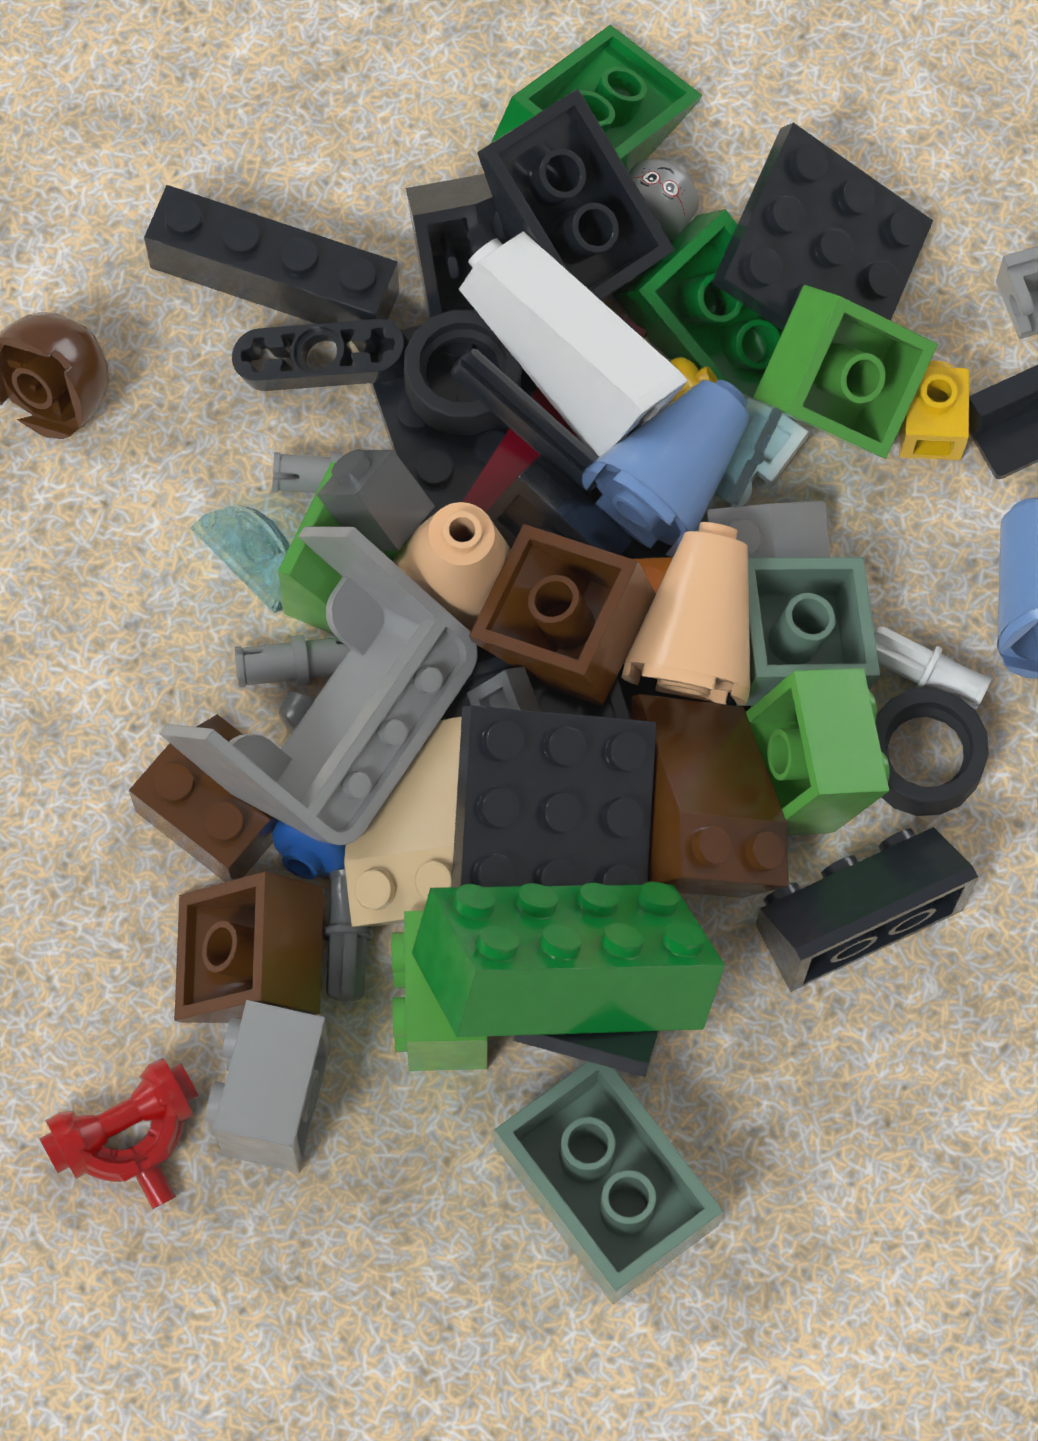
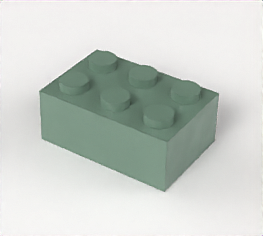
M587 1061L494 1129V1147L612 1304H615L720 1224L724 1212L614 1068Z

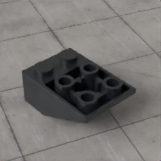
M485 174L406 188L429 318L450 310H475L459 290L473 269L468 261L481 247L493 239L498 238L502 244L508 242Z

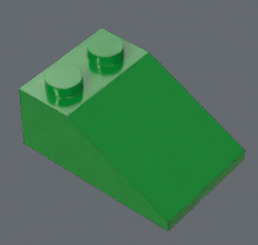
M608 25L511 97L491 143L572 91L579 89L629 173L636 163L648 159L698 104L702 94L612 25Z
M726 209L697 215L675 239L670 241L675 251L625 283L613 296L638 326L647 330L646 337L670 360L684 357L693 362L699 370L708 366L718 380L729 382L744 395L747 400L745 409L748 410L754 402L752 399L783 331L712 284L737 227L735 220Z

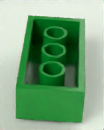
M647 882L643 885L586 883L582 886H543L529 883L513 887H482L474 884H465L460 887L430 888L412 950L414 959L456 1037L703 1030L725 967L723 960L674 884L666 885L659 882Z

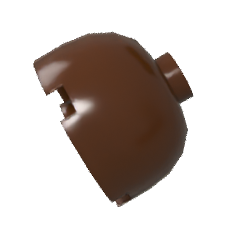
M48 312L28 314L0 331V404L2 405L9 398L14 404L32 414V416L20 418L17 421L47 438L65 439L72 436L79 428L85 426L100 407L107 393L109 383L108 364L94 334L87 327L57 313Z

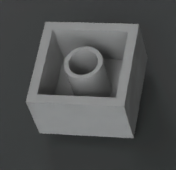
M246 1000L242 1019L231 1017L226 1030L222 1056L228 1057L227 1078L225 1083L214 1082L206 1110V1121L212 1122L211 1134L216 1136L222 1156L296 1173L300 1172L331 1048L325 1017Z

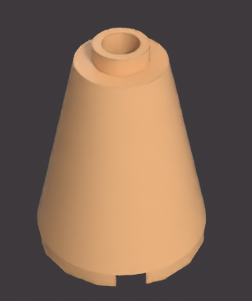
M458 502L443 507L422 523L401 549L396 552L393 562L471 633L511 549L490 517L481 508L470 503Z
M700 522L698 531H687L684 533L625 659L622 679L639 686L642 674V676L657 679L655 688L657 692L725 705L728 692H730L738 705L747 704L750 693L748 545L736 540L737 529L717 523Z

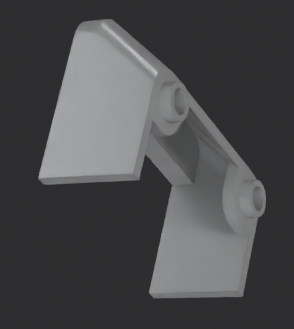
M304 527L298 538L342 576L327 601L326 619L332 633L350 650L282 749L261 735L243 734L228 742L214 729L166 724L160 735L233 796L319 842L346 845L356 841L365 832L473 672L477 661V646L469 638L470 631L355 527Z

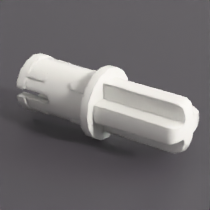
M878 627L874 631L879 665L917 683L915 689L937 688L952 693L963 699L974 710H977L992 678L969 669L941 654L943 648L936 646L934 651H931L886 627Z

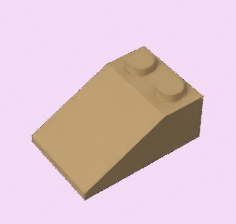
M462 717L444 719L438 722L365 832L356 841L346 844L344 865L352 927L386 926L404 923V911H424L430 888L451 887Z

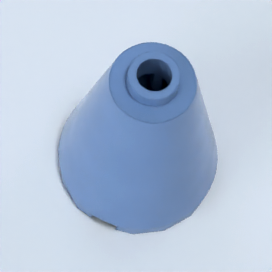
M707 380L700 381L591 463L582 475V483L586 491L595 481L598 484L597 488L603 494L595 504L628 535L650 549L658 540L671 545L672 547L665 555L674 557L684 533L687 531H697L750 421L749 414L745 409L747 405L746 398L735 386L727 381L717 380L716 383Z
M1028 498L1017 502L1003 516L1000 524L997 648L1007 670L1025 678H1038V498Z

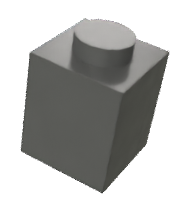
M357 449L345 454L334 464L331 470V478L316 494L341 527H355L380 551H399L435 507L394 450Z

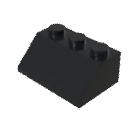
M934 827L915 835L912 828L905 829L882 841L878 845L881 852L858 862L855 855L847 856L826 867L821 872L823 879L801 889L799 884L794 882L790 883L789 887L771 892L763 899L766 906L759 909L755 925L790 992L963 911L978 879L973 866Z

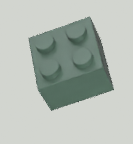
M864 557L748 558L750 693L746 705H738L736 703V706L755 705L795 670L864 668L869 690L880 677Z

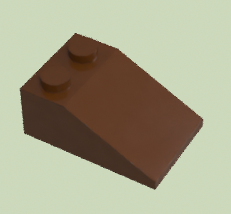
M642 694L631 696L632 720L656 722L648 882H659L666 885L674 884L680 893L738 898L789 887L787 822L744 707Z

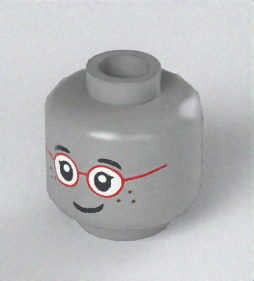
M646 159L638 162L632 167L629 174L669 241H672L689 224L698 210L699 195L693 179L684 167L671 160Z

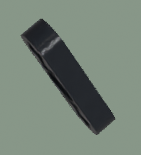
M386 319L258 328L246 332L237 340L232 351V364L243 380L249 386L259 391L389 382L404 374L405 350L409 340L396 324ZM386 339L394 349L385 351L382 361L376 362L367 352L378 350L380 340ZM322 341L334 342L337 347L334 361L323 369L309 368L307 356L310 349ZM351 341L360 352L352 353L349 342ZM266 348L276 358H281L265 361L263 371H258L251 363L252 360L261 359L262 350ZM283 358H291L294 369Z

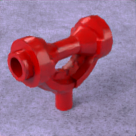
M164 1058L148 1064L140 1075L142 1081L130 1098L96 1116L76 1115L74 1111L58 1112L45 1120L51 1132L39 1139L57 1173L70 1167L76 1179L84 1174H88L97 1179L110 1182H125L135 1176L152 1209L176 1197L159 1163L170 1158L181 1137L183 1122L194 1116L189 1103L198 1099L199 1095L182 1063L169 1068ZM143 1120L151 1121L147 1134L136 1145L126 1149H112L105 1146L109 1138Z

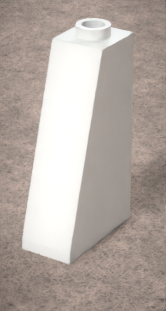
M524 231L505 244H502L498 238L491 240L469 259L468 263L473 269L459 290L511 355L520 363L524 371L582 443L596 456L601 457L662 411L686 384L687 379L674 365Z

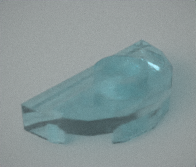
M233 505L204 514L190 527L273 613L284 610L278 569L290 545L273 520L255 508Z

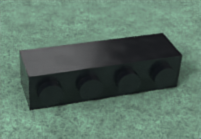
M166 185L144 236L150 268L316 324L368 319L388 320L399 294L398 261L170 185Z

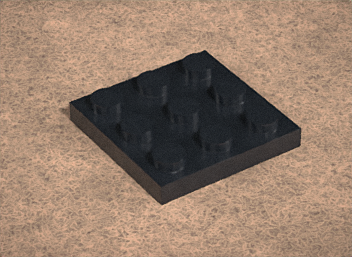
M793 122L780 128L712 284L782 331L804 285L841 296L891 321L934 220Z
M474 705L462 707L451 887H460L465 884H474L482 887H513L529 883L543 886H582L586 883L643 885L647 883L656 722Z

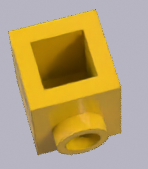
M933 360L928 365L900 427L899 457L961 460L969 438V368H953L947 362Z

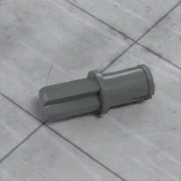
M338 869L330 873L329 926L322 929V938L328 940L326 994L331 999L349 1002L360 1000L364 996L367 941L373 940V930L367 928V926L352 927L345 869Z

